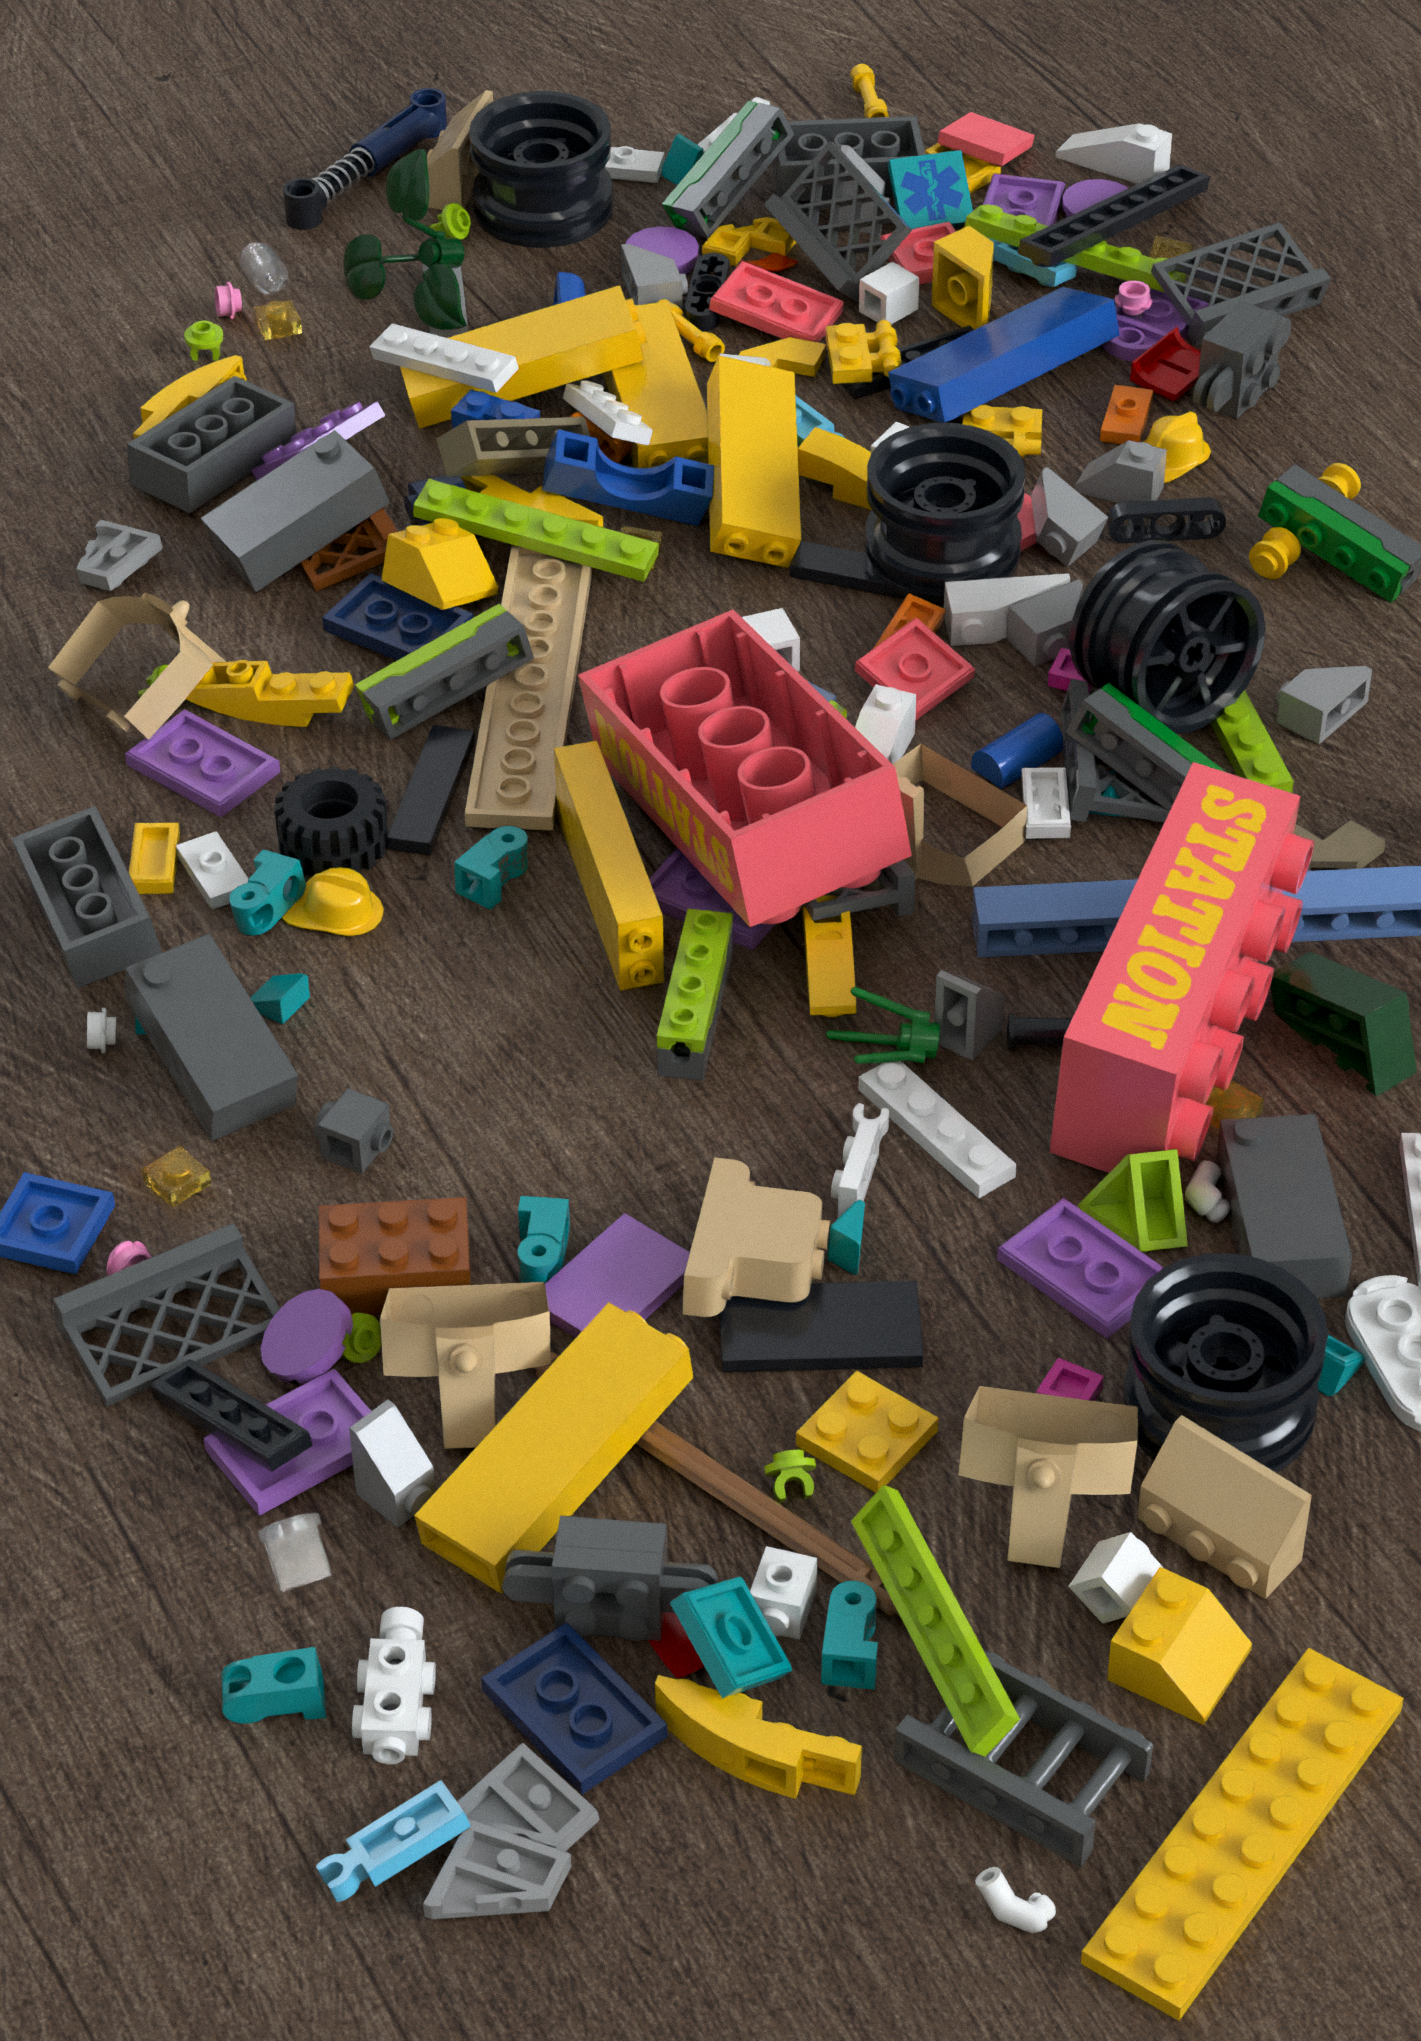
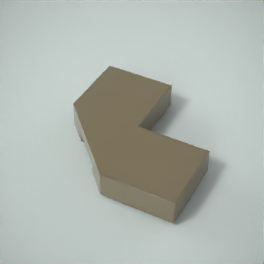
M1353 820L1344 824L1324 840H1321L1295 824L1294 830L1295 835L1315 841L1307 871H1311V868L1361 869L1384 853L1386 841Z

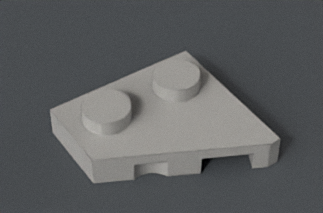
M100 520L95 526L98 536L96 540L88 541L85 548L86 554L80 559L76 568L79 581L82 584L102 590L111 591L122 584V581L138 568L146 565L149 559L163 549L159 534Z
M524 1743L520 1744L457 1802L467 1819L565 1852L600 1820L597 1809Z
M468 1819L471 1827L463 1831L458 1837L423 1903L424 1917L430 1919L549 1911L572 1867L571 1854Z

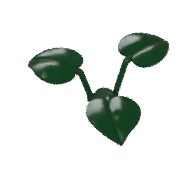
M417 149L392 166L386 180V195L390 208L396 213H403L402 219L405 223L432 238H428L420 245L418 254L381 257V243L378 237L370 234L359 235L346 248L343 258L346 282L355 296L360 299H373L381 293L385 285L386 274L383 264L421 261L429 269L423 272L424 281L420 282L414 291V303L419 318L426 325L435 329H459L467 326L461 309L458 280L452 269L459 268L462 265L465 256L464 246L457 238H445L444 231H435L418 222L423 219L428 209L429 176L425 149Z

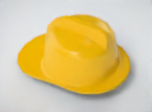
M1191 411L1181 416L1160 417L1153 423L1148 438L1143 441L1151 446L1167 450L1164 483L1175 480L1195 466L1202 464L1209 459L1211 453L1209 445L1203 440V432L1198 424L1197 415Z
M337 867L329 868L312 876L306 882L303 896L281 919L291 926L302 929L355 936L375 929L382 921L384 909L381 900L370 891L366 879L359 872L349 868Z

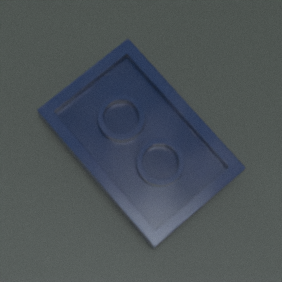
M370 573L322 617L324 631L399 660L471 620L473 613L458 607L441 610L382 581V577Z
M567 1622L481 1677L482 1691L581 1795L668 1737L667 1723Z

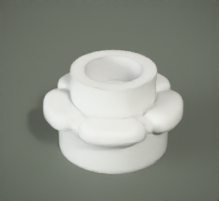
M102 1008V1012H88L87 1049H101V1053H105L106 1045L116 1044V1017H107V1009Z

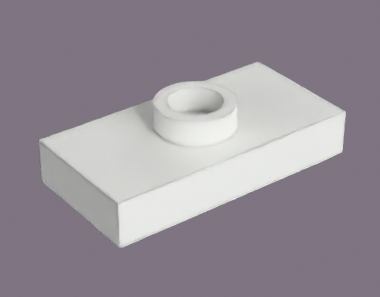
M628 146L612 147L610 159L604 168L610 174L611 179L658 183L665 162L664 152L637 150Z
M1022 768L1023 803L1027 805L1026 839L1070 838L1071 824L1066 768Z
M217 831L176 845L178 859L212 910L230 904L229 896L231 892L238 886L248 882V877Z

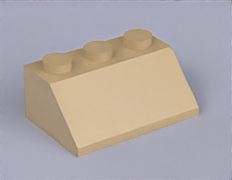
M485 90L454 115L446 129L441 130L434 149L429 150L427 155L429 176L428 208L443 210L447 204L458 203L465 209L473 195L474 179L479 171L473 165L470 155L471 142L469 130L475 115L493 102V91Z
M1181 1415L1175 1421L1141 1484L1137 1519L1144 1522L1154 1533L1163 1534L1185 1548L1195 1559L1205 1561L1223 1572L1238 1586L1249 1589L1266 1599L1302 1561L1312 1495Z

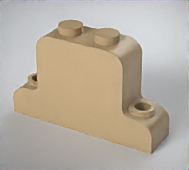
M714 1157L684 1273L683 1315L715 1316L724 1310L726 1301L730 1300L732 1296L781 1302H798L805 1299L809 1295L812 1279L821 1280L824 1250L828 1249L831 1221L821 1220V1199L809 1192L755 1186V1182L750 1181V1170L745 1163L733 1159Z

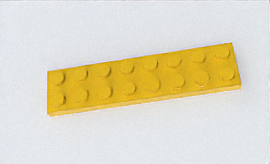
M1308 1648L1082 1950L1081 1964L1180 2021L1402 1711L1404 1698Z

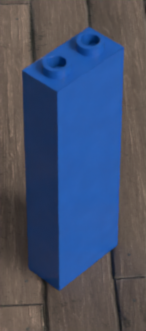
M1061 287L888 372L891 385L890 395L895 409L946 423L1120 335L1114 299Z

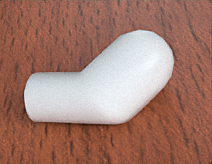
M1204 1160L1198 1165L1186 1188L1185 1200L1200 1216L1205 1215L1210 1222L1218 1223L1228 1214L1230 1204L1221 1197L1222 1193L1215 1187L1221 1175L1220 1168L1215 1163Z
M991 1867L982 1871L975 1880L978 1889L999 1921L1029 1933H1037L1045 1930L1047 1922L1056 1914L1054 1903L1046 1895L1033 1893L1028 1901L1015 1896L998 1867Z

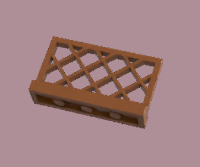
M381 508L357 524L358 527L354 534H342L299 563L316 592L384 563L388 534L398 532L384 508ZM332 543L347 545L343 553L328 552ZM358 546L375 549L363 556L354 555ZM321 562L336 564L333 569L319 575L316 573Z

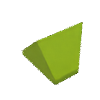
M1177 1149L1127 1154L1076 1206L1141 1252L1188 1246Z

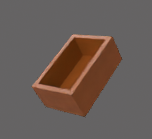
M466 1197L320 1205V1289L333 1292L351 1310V1314L381 1315L389 1288L471 1285Z

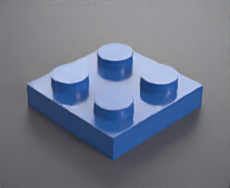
M24 1172L0 1212V1257L77 1275L115 1207L113 1192Z

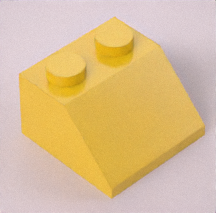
M970 226L934 241L932 307L962 328L970 325L975 330L989 323L994 242Z
M438 518L434 520V523L422 526L411 525L406 530L388 534L382 581L441 610L497 595L498 585L475 535L460 528L456 521Z
M1159 1567L1111 1640L1107 1680L1204 1725L1250 1653L1252 1643L1208 1588Z

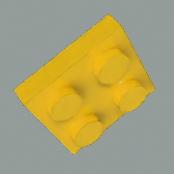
M856 1371L796 1432V1446L876 1493L883 1485L886 1486L938 1432L939 1418Z

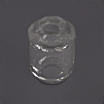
M255 242L243 249L240 257L241 269L258 292L273 294L285 286L289 275L288 269L272 247Z

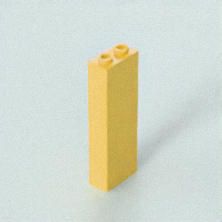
M619 285L449 337L452 340L515 356L519 369L496 393L408 368H400L418 427L421 429L450 420L452 408L471 389L508 401L516 400L643 361L644 357L640 345L647 343L641 320L638 318L633 298L625 300Z
M666 301L635 305L647 343L640 345L644 360L603 373L609 393L616 396V401L628 405V411L641 415V421L653 430L649 445L631 442L630 455L634 467L652 468L660 466L675 456L708 464L707 409L669 304Z
M718 355L707 382L708 464L714 465L713 495L709 503L710 552L789 568L801 541L795 374L792 371Z
M591 741L554 748L557 817L619 990L663 983V915L598 742Z
M608 1302L414 1515L422 1545L502 1594L504 1592L502 1585L508 1555L513 1550L540 1551L558 1531L560 1516H571L693 1379L690 1353L687 1345L676 1335L671 1333L665 1335L649 1326L636 1312L631 1310L625 1312Z

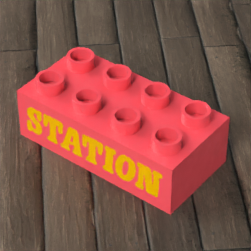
M734 609L578 675L593 741L598 742L609 773L750 928L760 923L778 924L793 918L800 911L802 904L841 887L853 889L866 886L879 877L883 868L912 856L896 767Z
M1192 763L1064 1035L1049 1153L1110 1173L1127 1154L1177 1149L1179 1157L1193 1162L1196 1161L1204 1144L1213 1114V1107L1205 1103L1213 1087L1222 1090L1228 1088L1240 1058L1244 1036L1235 1033L1238 1031L1244 1017L1254 1021L1258 1019L1270 989L1274 968L1258 963V961L1267 963L1273 950L1286 953L1300 919L1303 900L1284 895L1283 891L1298 894L1314 850V840L1294 834L1301 796L1202 764Z

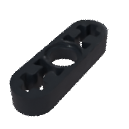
M707 253L698 257L695 263L685 302V319L701 331H709L716 328L720 321L721 314L709 310V305L713 295L730 276V261L722 254Z
M1210 497L1121 502L1112 506L1106 515L1108 516L1106 522L1109 534L1114 541L1119 543H1141L1148 540L1181 541L1211 539L1221 534L1226 527V518L1221 503ZM1171 514L1177 517L1175 522L1169 526H1158L1155 524L1157 519L1163 515ZM1185 515H1189V516H1187L1188 523H1186V521H1185V518H1184ZM1205 515H1210L1208 521L1201 522L1204 521ZM1144 518H1147L1148 525L1143 526L1145 525ZM1131 519L1128 521V525L1121 526L1123 525L1124 520Z

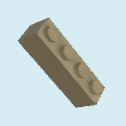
M585 417L471 420L463 422L436 438L447 477L544 473L545 457L558 429L589 437L590 433Z

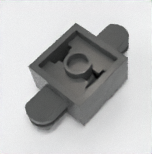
M1243 301L1236 305L1202 338L1199 377L1193 393L1194 404L1200 407H1207L1208 410L1220 412L1235 419H1238L1249 407H1253L1259 397L1268 388L1274 387L1280 375V366L1277 365L1278 353L1288 341L1291 331L1290 319Z
M560 1516L554 1552L513 1550L507 1558L502 1588L504 1593L513 1601L554 1604L555 1629L567 1622L581 1637L596 1635L621 1637L632 1641L643 1639L661 1641L665 1613H675L670 1602L682 1593L716 1584L718 1576L716 1571L708 1564L667 1561V1524Z

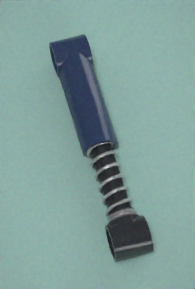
M423 88L414 91L410 95V104L353 144L349 154L344 155L334 165L329 166L326 171L320 172L317 177L312 179L297 178L288 181L283 187L285 217L288 226L298 230H307L319 226L323 219L322 211L326 208L329 200L335 199V194L341 195L344 192V188L349 189L352 186V182L358 183L360 177L374 176L425 138L439 137L441 130H445L447 127L445 94L435 88Z

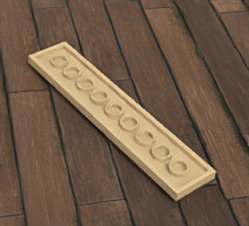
M511 546L501 605L524 625L534 659L487 685L465 808V827L498 828L502 826H515L528 830H553L556 814L554 748L566 746L593 567L519 546Z

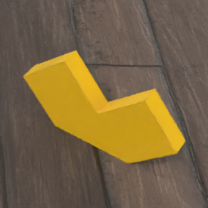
M764 217L754 219L753 225L740 228H735L733 224L719 226L702 245V255L707 253L722 254L729 259L730 265L736 266L751 247L786 256L796 241L777 219Z
M788 337L741 351L739 355L767 358L771 362L770 367L815 377L826 357V344Z

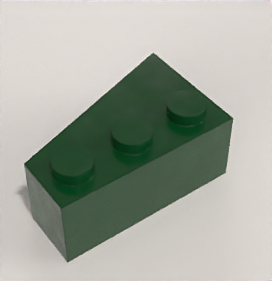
M1310 951L1274 971L1270 986L1275 1015L1314 1047L1322 1043L1338 1056L1335 1064L1342 1070L1347 1071L1351 1068L1356 1070L1369 1081L1366 1083V1089L1377 1097L1417 1073L1406 992Z

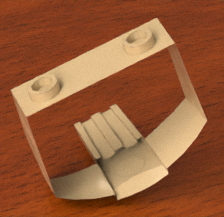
M144 593L142 597L122 596L98 601L48 668L60 679L57 686L73 700L78 701L80 697H83L108 713L106 718L126 733L131 728L149 740L182 704L213 665L211 662L226 661L185 627L188 623L185 618L189 611V603L187 601H179L170 607L162 599ZM145 623L163 625L162 629L180 645V653L125 716L76 686L124 624Z
M923 744L918 745L893 763L896 767L912 856L904 860L915 873V880L920 878L952 886H974L1026 841V804ZM923 780L1003 828L965 858L934 848L922 841L924 788L921 786L916 787L915 784Z
M544 1282L389 1288L380 1317L383 1374L386 1376L404 1377L439 1376L444 1449L477 1447L496 1426L495 1374L551 1364L550 1311Z
M979 1386L964 1417L958 1475L995 1484L1014 1486L1008 1561L1060 1568L1071 1495L1130 1494L1136 1459L1138 1407Z

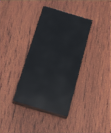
M917 1281L811 1283L809 1295L798 1302H781L732 1296L730 1300L726 1301L725 1308L720 1313L722 1372L923 1367Z

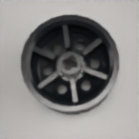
M556 91L517 93L500 98L481 109L471 121L469 130L471 142L470 155L473 165L479 171L474 179L472 192L474 215L480 227L498 240L512 245L531 248L569 245L582 241L601 230L609 221L613 210V183L610 174L604 168L611 156V124L604 111L587 99Z
M929 423L912 426L896 432L880 442L871 453L867 464V501L872 510L865 524V557L872 573L883 584L905 595L910 593L921 599L937 602L944 601L945 582L1012 577L1017 570L1021 556L1022 532L1017 514L1020 512L1024 501L1026 476L1024 462L1018 451L1005 439L990 431L957 423Z
M1148 540L1131 545L1116 554L1099 569L1087 585L1076 606L1071 623L1069 639L1071 659L1078 674L1094 688L1100 689L1110 683L1176 734L1188 733L1201 729L1219 718L1224 713V708L1234 704L1247 688L1258 667L1264 647L1266 631L1264 612L1258 599L1243 585L1236 583L1233 579L1221 573L1208 571L1207 567L1197 557L1187 553L1175 544L1165 540Z
M1208 1253L1184 1258L1162 1268L1147 1280L1135 1298L1130 1317L1128 1338L1130 1359L1125 1374L1122 1399L1123 1405L1138 1407L1137 1444L1144 1453L1155 1460L1175 1421L1182 1415L1275 1473L1285 1469L1297 1459L1312 1438L1319 1399L1317 1383L1321 1377L1328 1339L1326 1316L1315 1295L1301 1280L1282 1267L1259 1258L1235 1253Z

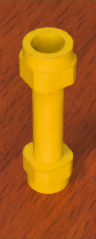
M866 64L854 66L850 76L854 90L861 92L864 100V117H889L886 103L884 100L878 99L874 89L875 75L873 70Z
M667 299L659 300L657 303L668 302L679 334L694 344L693 349L695 353L709 362H715L718 355L724 353L725 345L720 338L713 333L702 332L682 316V309L676 304L669 302Z

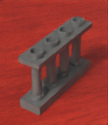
M986 1650L984 1652L1020 1718L1019 1722L985 1757L970 1752L967 1747L949 1738L957 1725L947 1706L943 1708L931 1724H924L907 1714L895 1729L894 1762L1075 1865L1082 1867L1093 1852L1096 1820L1090 1817L1091 1813L1122 1772L1141 1782L1145 1781L1150 1774L1153 1745L1135 1729L1122 1727L1100 1715L1089 1704L1069 1698L1051 1688L1040 1677L1029 1676L1006 1663L996 1653ZM1031 1720L1056 1734V1736L1024 1776H1017L995 1763L1025 1724ZM1078 1746L1103 1760V1762L1071 1803H1065L1042 1789L1074 1747Z

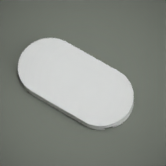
M1397 1275L1374 1277L1364 1281L1354 1290L1353 1297L1348 1302L1345 1326L1358 1352L1364 1354V1362L1393 1413L1406 1425L1421 1431V1282L1418 1287L1407 1283L1408 1278Z

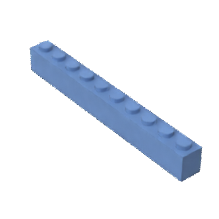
M1421 866L1307 871L1297 895L1283 891L1284 895L1303 900L1300 919L1292 942L1421 936ZM1138 879L973 887L972 925L977 957L1104 951Z

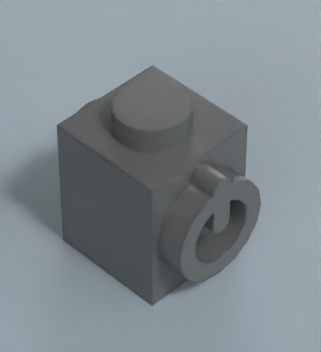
M347 1089L337 1102L333 1100L328 1101L320 1110L315 1123L314 1133L320 1141L321 1158L363 1174L378 1153L386 1151L392 1141L393 1127L390 1124L389 1104L373 1096H367L351 1089Z

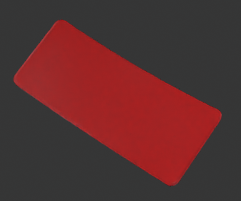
M772 253L756 261H744L769 271L784 270L798 263L797 260L778 253Z
M665 1613L661 1641L648 1640L652 1648L676 1678H682L704 1668V1664L675 1613Z

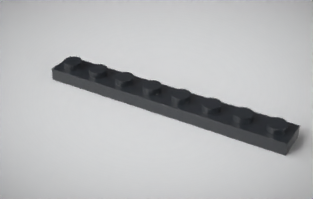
M1178 164L1021 239L1018 254L1031 259V262L1036 266L1052 267L1089 247H1093L1128 228L1134 227L1136 224L1208 190L1210 176Z

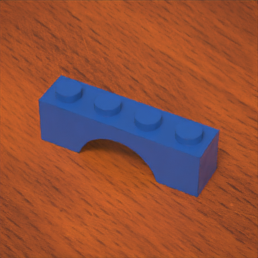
M558 429L545 457L542 490L698 526L712 499L714 465L675 456L667 463L652 468L626 467L607 458L600 450L597 438Z

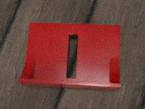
M1175 327L1132 362L1130 381L1144 389L1153 390V393L1175 401L1197 383L1201 351L1189 345L1181 337L1179 328Z

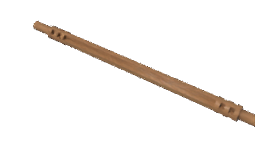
M551 1352V1364L533 1367L536 1370L537 1378L543 1375L559 1355ZM657 1421L635 1443L794 1552L816 1557L817 1567L840 1583L860 1581L869 1585L876 1594V1607L889 1616L894 1614L900 1616L875 1567Z

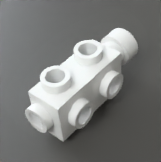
M393 1607L383 1612L380 1624V1639H370L368 1660H359L357 1691L363 1692L365 1695L364 1704L354 1705L352 1736L353 1738H362L363 1754H372L376 1761L384 1764L400 1763L404 1760L405 1755L418 1756L419 1740H430L431 1707H422L423 1694L434 1695L436 1665L435 1662H426L425 1641L422 1640L424 1618L418 1611L408 1607Z

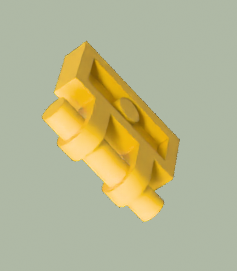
M880 320L876 324L875 332L866 333L864 324L842 323L826 326V344L833 384L872 382L873 372H884L889 377L888 372L901 365L900 351L896 348L898 342L896 330L891 327L889 321Z
M980 405L963 414L964 425H971L990 431L1005 439L1018 451L1022 459H1024L1025 455H1041L1043 409H1032L1025 406L1008 408Z

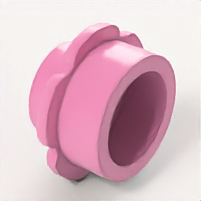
M1127 281L1120 285L1119 295L1115 296L1114 301L1118 307H1122L1121 309L1124 313L1139 315L1151 307L1153 300L1150 299V288L1147 284L1140 281Z
M226 282L224 286H215V307L218 317L229 316L230 319H234L235 312H241L242 300L240 289H233L230 282Z
M124 1241L117 1245L110 1253L106 1267L107 1274L109 1276L147 1260L152 1256L143 1243L139 1241L134 1243Z

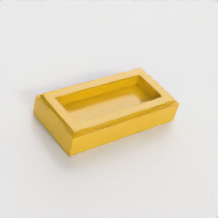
M135 823L129 875L138 894L174 893L178 858L176 845L180 841L179 823Z

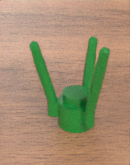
M852 987L850 992L853 996L910 1019L909 1023H900L898 1035L829 1030L826 1033L828 1039L896 1045L897 1050H902L856 1055L854 1062L857 1064L900 1061L924 1063L925 1058L935 1059L940 1024L929 1022L930 1012L913 1010L872 992Z

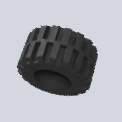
M330 766V769L322 770L320 767L311 769L312 772L308 774L302 772L295 776V781H287L282 786V792L277 793L275 798L276 805H274L279 853L300 860L304 876L309 874L315 875L329 868L337 867L349 868L361 874V869H370L376 865L375 859H382L385 854V847H388L385 794L382 793V787L379 783L373 782L371 776L366 773L359 775L358 770L352 768L342 770L340 767Z

